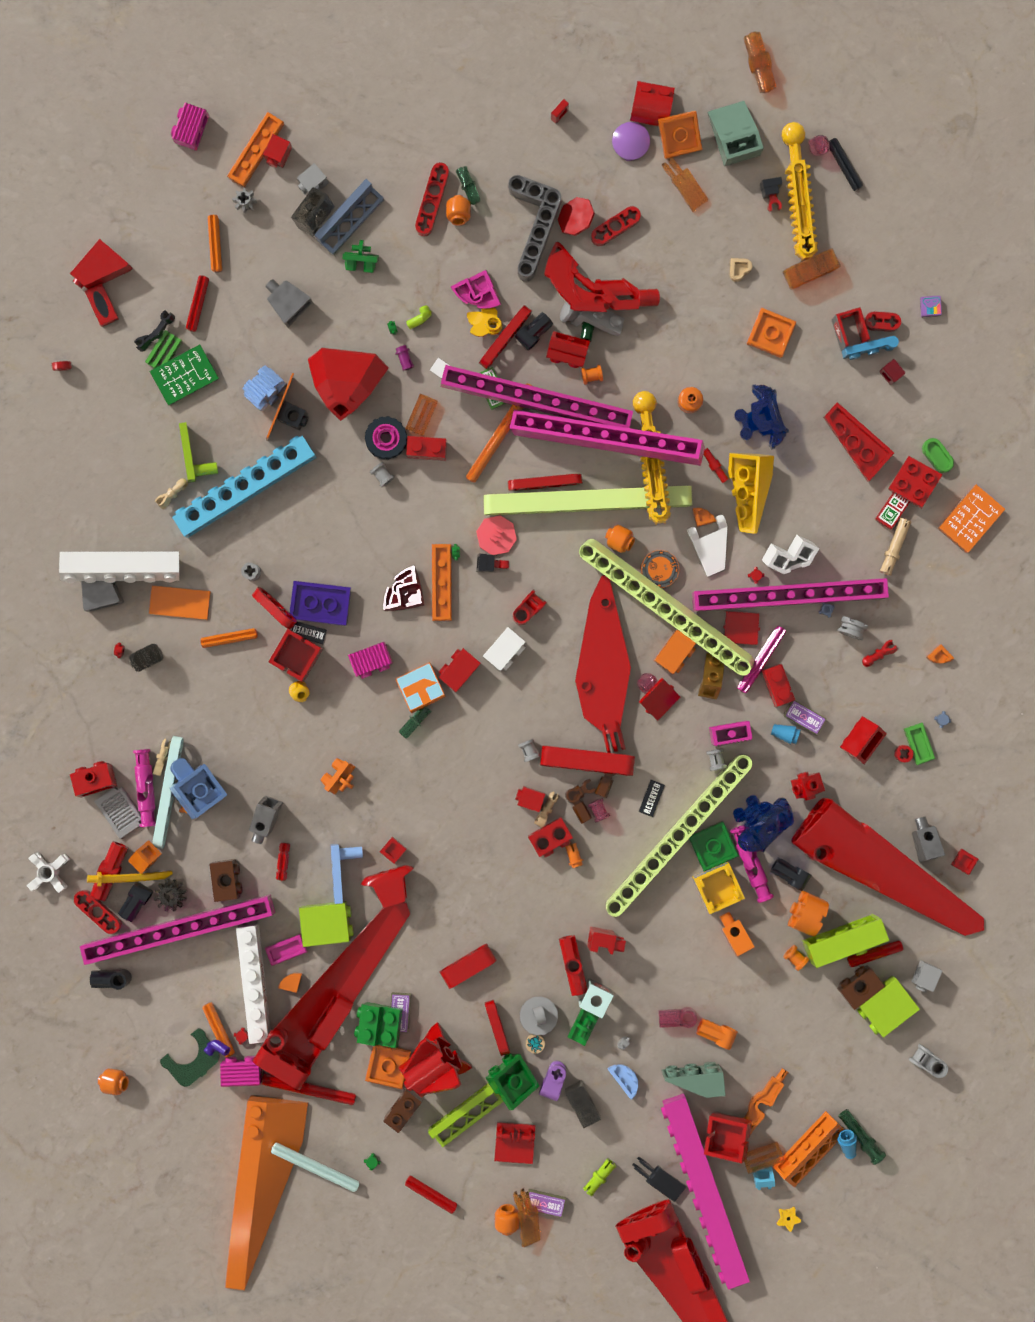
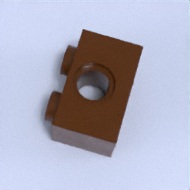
M236 859L211 862L209 865L214 902L238 899L243 892L242 883L238 882V875H240L239 863H236ZM224 875H228L231 878L230 885L223 883L222 878Z
M868 965L859 967L854 972L855 975L851 978L843 979L837 988L854 1010L885 987ZM862 981L864 987L861 990H856V984Z
M406 1088L387 1112L383 1122L399 1133L420 1106L423 1097L421 1098L413 1090L409 1091Z

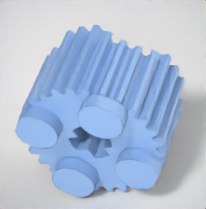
M266 365L257 371L259 374L252 380L249 379L242 388L244 396L260 411H263L268 404L272 406L279 399L277 394L287 387V383Z

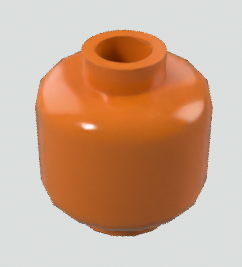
M455 195L446 204V217L453 225H464L471 217V203L462 195Z
M695 387L683 389L677 400L680 410L688 414L697 412L703 404L701 391Z
M616 525L613 529L609 528L605 536L607 546L620 553L630 551L635 542L633 532L621 525Z
M106 1069L98 1078V1085L102 1093L110 1095H120L126 1091L129 1083L126 1073L123 1070Z
M511 1204L501 1205L495 1212V1228L506 1236L515 1233L520 1226V1213Z

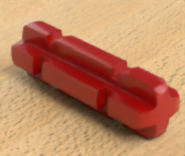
M280 843L276 879L285 881L287 879L286 870L288 869L290 844Z

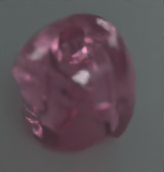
M824 135L815 136L808 142L810 152L815 156H821L829 151V140Z
M644 673L637 680V685L644 694H647L658 680L653 674Z

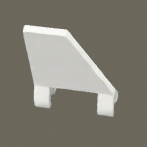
M723 515L715 517L720 530L702 538H699L695 527L687 529V533L707 577L725 569L728 526Z

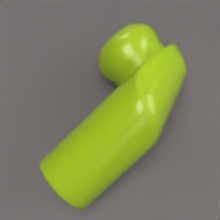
M429 306L420 307L419 311L421 314L406 321L410 330L422 325L431 317L432 311L429 309Z

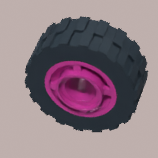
M390 416L374 419L368 425L365 432L366 446L372 455L379 459H394L406 447L407 433L405 427L397 419L390 418ZM385 433L390 434L392 437L388 443L381 441V436Z

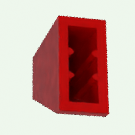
M99 239L70 274L74 277L73 282L81 289L83 286L90 289L126 274L133 268Z

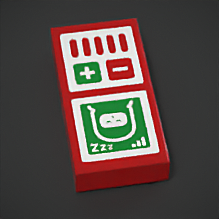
M892 493L875 520L891 530L910 502Z

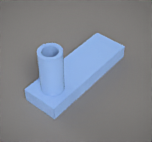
M330 844L335 904L343 903L340 860L363 858L362 846L339 848L338 844Z

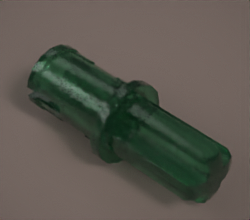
M467 166L458 168L456 174L462 184L461 189L465 191L472 205L479 203L480 197L475 188L476 183L472 180Z
M427 706L417 710L413 716H409L410 719L399 730V733L404 738H408L418 726H421L422 721L432 711Z

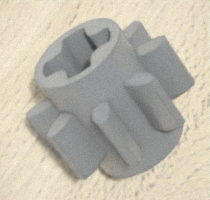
M245 187L243 191L239 192L236 190V198H232L233 202L237 203L235 206L236 210L241 208L244 214H246L247 210L251 209L253 211V203H257V200L252 198L254 192L250 191L248 193Z

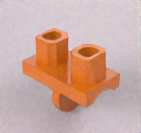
M336 758L332 763V767L337 770L334 776L326 773L320 779L325 785L324 789L335 795L338 790L343 792L346 787L350 789L354 787L351 783L354 776L351 773L355 769L353 764Z

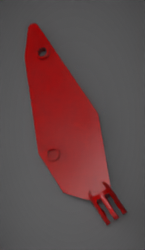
M602 575L590 599L575 683L584 719L602 731L606 751L611 753L607 734H610L614 752H618L616 732L618 733L621 749L626 750L621 731V721L631 665L611 582L608 577ZM603 600H609L608 606L602 605Z

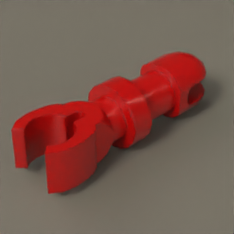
M893 640L887 641L880 650H874L875 653L865 656L862 659L863 665L869 667L876 660H882L885 655L895 653L898 650L896 645L893 648H888L890 645H893Z

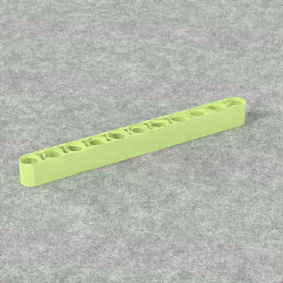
M668 486L665 489L669 492V495L665 498L670 499V503L667 505L671 507L693 506L692 486ZM644 488L489 494L483 496L484 515L646 509L650 507L646 506V501L649 499H645V494L648 492L644 491Z
M594 539L587 540L580 547L579 554L583 560L739 675L745 676L750 673L754 659L748 652ZM586 546L591 547L593 549V553H589L586 550ZM601 558H606L609 564H604ZM617 569L622 570L624 576L619 575ZM632 581H637L640 587H635ZM647 593H653L655 598H650ZM663 604H668L671 610H666ZM678 616H684L686 621H681ZM693 627H699L702 632L697 633ZM709 639H715L717 644H712ZM724 650H730L733 653V655H726ZM740 662H746L748 667L741 666Z
M737 755L607 900L606 910L609 915L613 917L620 916L749 772L752 767L750 757ZM741 758H745L747 761V766L743 769L738 767V761ZM731 772L734 774V780L731 783H727L725 776ZM715 787H720L722 790L719 797L712 795V790ZM707 801L709 808L707 811L702 812L699 805L701 802ZM689 816L696 817V823L693 826L687 825L686 821ZM677 830L683 831L684 835L681 840L674 839V833ZM667 844L670 845L671 851L665 855L661 853V847ZM651 859L658 861V865L654 869L648 867V862ZM639 873L645 875V880L642 883L635 881V877ZM625 888L632 889L633 892L630 897L622 895V891ZM613 902L619 903V910L611 911L609 909L610 904Z

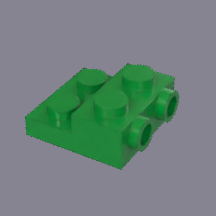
M370 1002L361 1004V1007L357 1010V1018L360 1019L359 1026H356L354 1032L357 1043L397 1048L403 1009Z
M510 1053L502 1058V1064L499 1066L495 1065L488 1070L489 1075L486 1077V1080L494 1093L501 1096L507 1108L514 1110L540 1085L522 1056Z

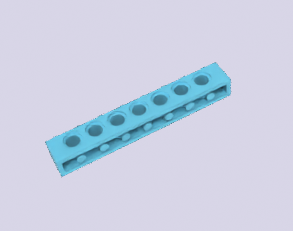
M295 436L289 440L290 444L285 447L279 446L273 450L274 454L258 459L256 461L257 464L253 467H245L240 471V475L235 478L234 476L229 477L224 481L225 484L219 488L217 486L213 487L208 491V495L203 498L200 496L194 499L189 507L178 509L175 512L176 515L172 518L183 536L186 538L191 537L316 459L317 457L303 436ZM290 451H297L295 459H288ZM274 461L281 462V467L278 470L272 469ZM258 471H264L265 473L262 480H256V473ZM242 481H248V488L246 490H240L239 488ZM226 491L232 492L230 500H224L223 498ZM210 501H215V508L209 511L207 504ZM194 511L199 512V518L196 521L191 519V514Z

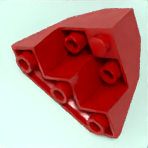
M321 348L308 358L315 389L326 407L340 421L354 412L371 395L389 368L376 354Z

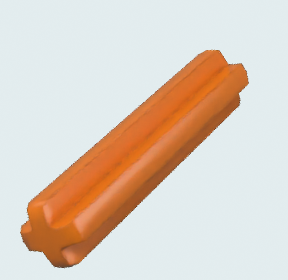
M209 215L208 231L211 270L213 272H221L219 218L217 215Z
M252 628L201 638L202 648L256 639L258 636L257 630Z
M213 1003L205 1004L202 1009L216 1039L230 1047L229 1054L225 1056L229 1057L235 1053L234 1048Z

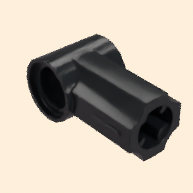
M541 312L528 326L525 325L515 335V338L529 351L553 325V322L545 313Z
M779 857L770 872L786 880L788 884L800 891L804 890L812 876Z
M135 882L128 893L127 900L118 912L120 917L126 921L133 922L142 906L148 902L154 891L140 882Z
M120 969L119 971L93 970L90 975L91 988H113L120 990L130 984L132 980L131 973L126 969ZM118 975L123 977L124 983L118 981Z

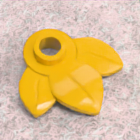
M495 307L482 308L481 312L467 313L468 322L473 326L470 333L474 336L483 337L487 334L496 335L501 332L502 322L497 317Z

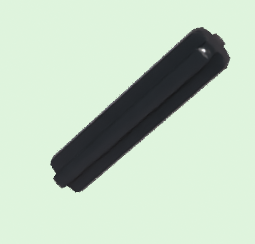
M831 139L827 146L853 191L859 190L863 186L862 181L838 139Z

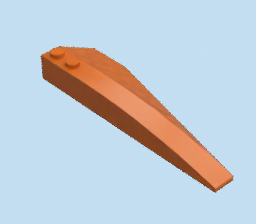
M251 1095L247 1101L225 1288L245 1290L294 1165L272 1154L271 1149L275 1143H279L299 1153L304 1139L308 1102Z

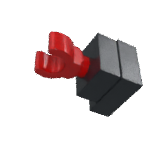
M781 177L764 179L760 183L763 199L770 198L768 204L769 212L772 211V204L778 206V211L782 208V204L777 197L779 188L782 186Z
M481 553L477 555L476 572H493L494 568H509V561L495 560V555Z

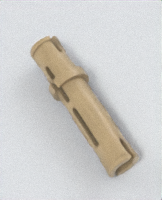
M904 518L899 519L889 549L885 551L884 556L886 557L879 572H884L885 575L889 576L892 575L896 560L900 558L899 553L912 523L908 520L907 522V519Z

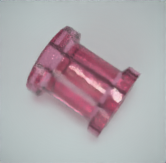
M603 798L587 805L595 816V823L611 816L606 811Z

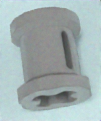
M381 462L370 471L371 475H375L380 482L381 488L395 478L384 467V462Z
M248 562L241 568V573L246 579L255 581L260 578L261 569L258 565ZM250 567L255 570L252 576L247 574V571H250Z
M534 739L518 744L524 754V762L541 756L536 751L533 743Z
M723 748L706 752L711 762L710 771L727 767V764H724Z

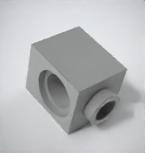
M315 163L297 177L299 189L304 195L308 193L311 198L329 183L327 177Z
M920 960L911 981L916 984L915 988L923 992H927V990L934 992L942 970Z

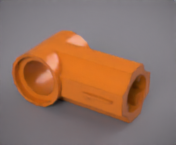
M704 1018L700 1021L696 1032L697 1035L714 1041L718 1046L731 1050L738 1031L726 1025L720 1026Z

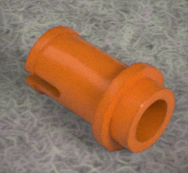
M573 843L565 846L570 860L569 865L572 868L583 865L582 861L584 860L580 857L577 844Z

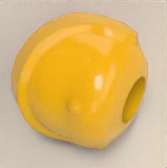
M296 681L289 687L290 696L297 702H305L310 694L305 682Z

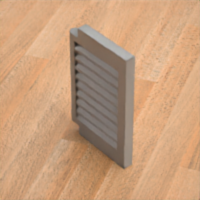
M114 787L94 801L119 839L140 826L141 814L123 787L118 790Z

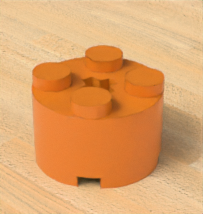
M801 891L798 902H794L790 908L792 916L788 921V926L807 935L816 936L823 925L821 923L823 916H827L829 903L806 891Z

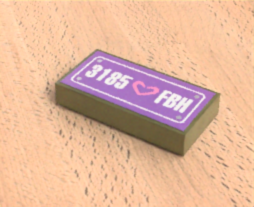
M795 700L790 703L783 715L815 735H818L827 720Z
M392 992L391 1007L403 1009L400 1033H408L411 994Z
M528 1189L524 1209L562 1218L566 1197Z

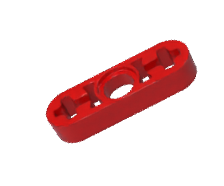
M630 206L596 227L591 234L593 244L603 246L635 226L641 217L640 210L637 207ZM629 212H631V214L635 213V220H633L632 218L628 219L626 221L627 225L625 226L623 220L628 218ZM612 222H619L621 229L613 231L610 227ZM604 227H607L609 234L606 233L602 241L601 239L596 240V233L603 234L606 231Z
M261 587L256 588L252 594L253 598L281 625L287 629H292L297 620L266 590Z
M82 890L75 894L74 904L108 934H114L120 930L122 925L120 918L100 900L90 896V891ZM86 895V901L89 904L92 902H94L95 904L91 905L89 909H87L86 907H88L89 905L86 902L81 903V897L79 896ZM94 907L102 909L103 914L101 917L93 915ZM108 914L109 917L106 919L110 922L114 920L116 928L109 929L108 926L110 924L106 920L103 923L100 920L104 919Z
M494 1000L485 1002L500 1055L510 1054L496 1003Z

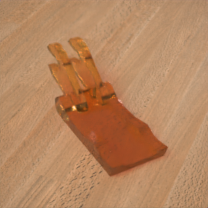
M670 158L668 161L678 175H675L666 162L662 164V167L672 178V183L679 190L691 211L694 212L698 207L706 203L708 198L689 169L682 170L676 161Z
M523 1188L520 1190V1195L515 1191L513 1197L519 1211L518 1218L521 1227L522 1247H526L540 1241L538 1209L536 1206L531 1205L528 1191L525 1192Z

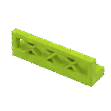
M487 1083L430 1126L428 1133L432 1139L435 1137L443 1148L501 1104L503 1100L499 1094L494 1093L489 1083ZM492 1093L498 1099L493 1104L484 1103V1100ZM476 1105L481 1106V1113L478 1115L469 1114V1111ZM466 1117L464 1126H453L454 1122L459 1118ZM445 1129H451L450 1136L443 1141L439 1133Z

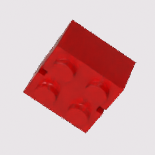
M287 629L268 662L282 671H287L289 675L301 682H305L323 648L310 640H305L303 636Z
M718 1112L712 1113L708 1121L707 1133L710 1135L706 1137L704 1155L742 1164L747 1159L749 1141L747 1140L750 1138L752 1120Z

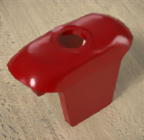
M403 865L369 875L363 879L361 885L373 887L384 908L405 902L407 898L405 875L414 868Z

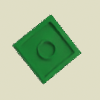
M724 821L698 831L689 838L704 872L739 857Z

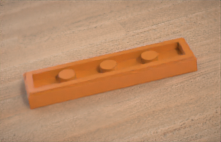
M267 112L227 177L240 186L245 187L262 161L263 153L272 134L277 136L284 126V122Z
M432 544V621H452L451 544Z

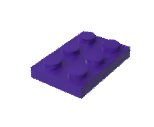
M293 581L290 614L296 620L347 626L351 587Z

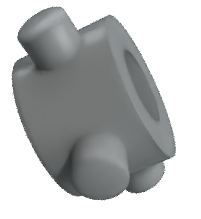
M626 1036L621 1038L617 1043L618 1048L624 1050L631 1043V1038Z

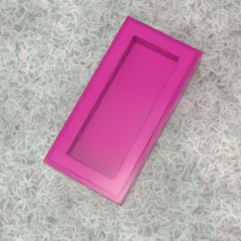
M302 934L265 947L271 966L308 952L307 947H303Z

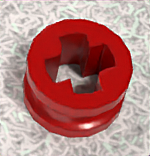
M900 745L895 749L894 756L899 762H909L913 758V750L909 746ZM901 749L904 750V751L907 749V751H908V752L906 753V755L908 756L907 758H905V757L900 758V756H901L900 750H901Z

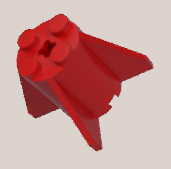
M439 1023L430 1028L425 1038L419 1042L412 1056L399 1066V1070L405 1078V1087L409 1091L413 1090L421 1098L427 1094L458 1088L462 1085L458 1075L466 1073L472 1068L471 1064L459 1057L456 1050L451 1051L449 1048L451 1044L444 1038Z

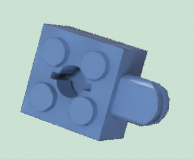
M184 758L177 759L171 764L170 770L178 782L169 789L191 819L199 817L227 796V793L205 764L200 765L195 770Z

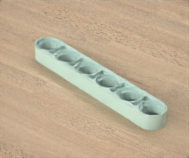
M173 736L170 743L152 844L159 849H163L165 846L174 794L169 788L177 782L176 777L170 770V766L175 760L180 759L182 755L184 738Z

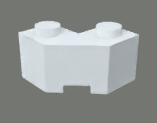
M796 535L788 551L771 543L762 561L768 567L786 574L799 567L809 566L819 548L813 542Z

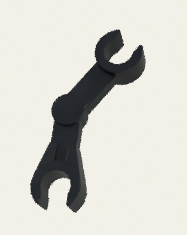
M164 310L160 315L161 321L157 328L151 334L135 339L134 343L140 352L145 351L152 341L161 338L166 326L174 322L175 316L171 312L168 313Z

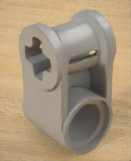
M918 1044V1050L914 1056L909 1058L916 1066L937 1078H943L948 1073L947 1064L921 1044ZM941 1063V1070L934 1072V1065Z

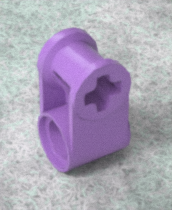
M554 1061L550 1064L546 1077L542 1082L539 1095L558 1101L566 1077L564 1063ZM560 1069V1072L555 1075L554 1071Z

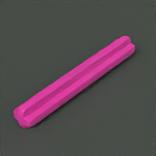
M780 626L775 628L756 657L750 673L745 675L738 685V690L743 693L749 691L786 634L784 628Z

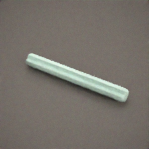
M275 1143L271 1149L272 1154L352 1192L357 1191L359 1187V1181L279 1143Z

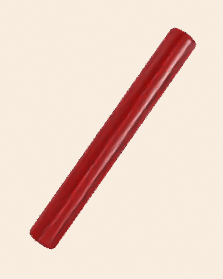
M264 1074L262 1078V1085L339 1103L354 1105L356 1095L353 1093L304 1083L302 1088L297 1090L270 1074Z

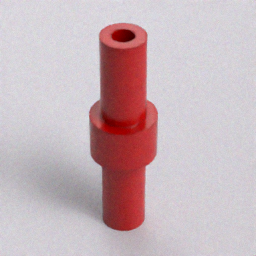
M708 448L704 449L703 455L708 461V466L712 472L714 471L722 483L729 480L722 470L719 460L714 458Z

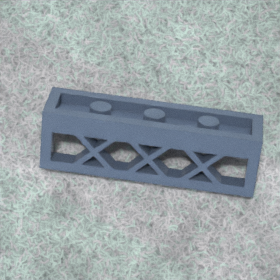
M365 179L316 232V240L334 255L384 201V197L372 187V183ZM370 192L378 198L374 204H366L365 198ZM356 208H363L364 215L361 218H353V211ZM343 222L351 223V229L348 232H340V225ZM330 236H338V243L333 248L325 242Z

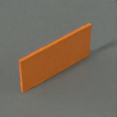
M152 586L149 614L208 620L210 591Z

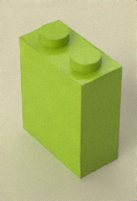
M343 901L340 904L332 902L306 905L299 908L303 947L349 942L351 936H354L353 925L349 924V917H352L351 906H347V901Z
M894 976L883 982L885 987L859 1006L857 1010L864 1020L867 1018L870 1021L869 1027L874 1034L877 1035L879 1033L883 1038L920 1010Z

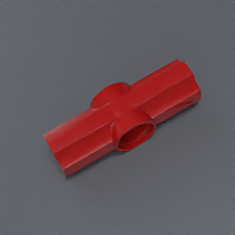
M113 841L105 860L101 862L97 872H101L102 875H120L122 870L121 864L129 847ZM94 883L90 896L97 900L106 901L113 883H101V886H97V883Z
M569 935L559 938L571 995H583L587 992V985L575 935ZM571 961H576L579 966L577 969L571 970L568 968V964Z

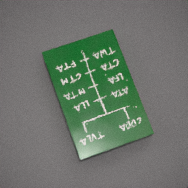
M200 344L149 371L168 406L219 379Z

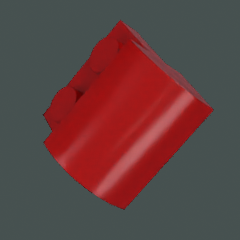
M637 81L630 121L659 126L658 119L670 117L675 88Z

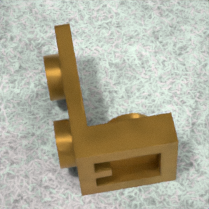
M707 653L705 657L703 680L698 696L717 700L722 688L724 663L710 653Z

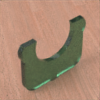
M197 1028L190 1034L196 1039L199 1047L195 1060L188 1064H179L173 1061L169 1054L160 1059L161 1066L168 1069L175 1080L184 1087L190 1086L199 1077H203L220 1059L218 1051L214 1052L212 1056L204 1052V1048L210 1040L201 1028Z

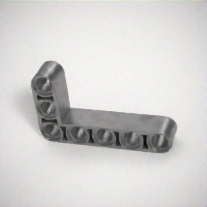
M514 175L509 179L508 190L511 196L540 207L518 264V277L522 281L527 282L533 279L559 211L562 196L556 188L520 175ZM515 183H519L522 185V187L516 190L512 187V185ZM538 190L540 194L538 196H532L530 194V191ZM555 196L558 200L555 203H551L548 201V198ZM543 214H549L551 216V219L545 221L541 218V216ZM536 232H543L545 236L539 239L534 234ZM531 249H535L538 252V254L536 256H530L528 254V251ZM524 267H529L531 269V273L523 274L521 272V269Z

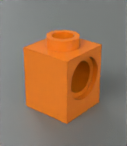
M148 840L134 852L128 861L142 874L156 862L162 853Z

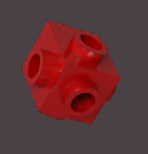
M803 772L797 774L798 778L791 780L792 790L796 799L804 798L805 801L816 798L815 794L825 791L820 772L812 774Z

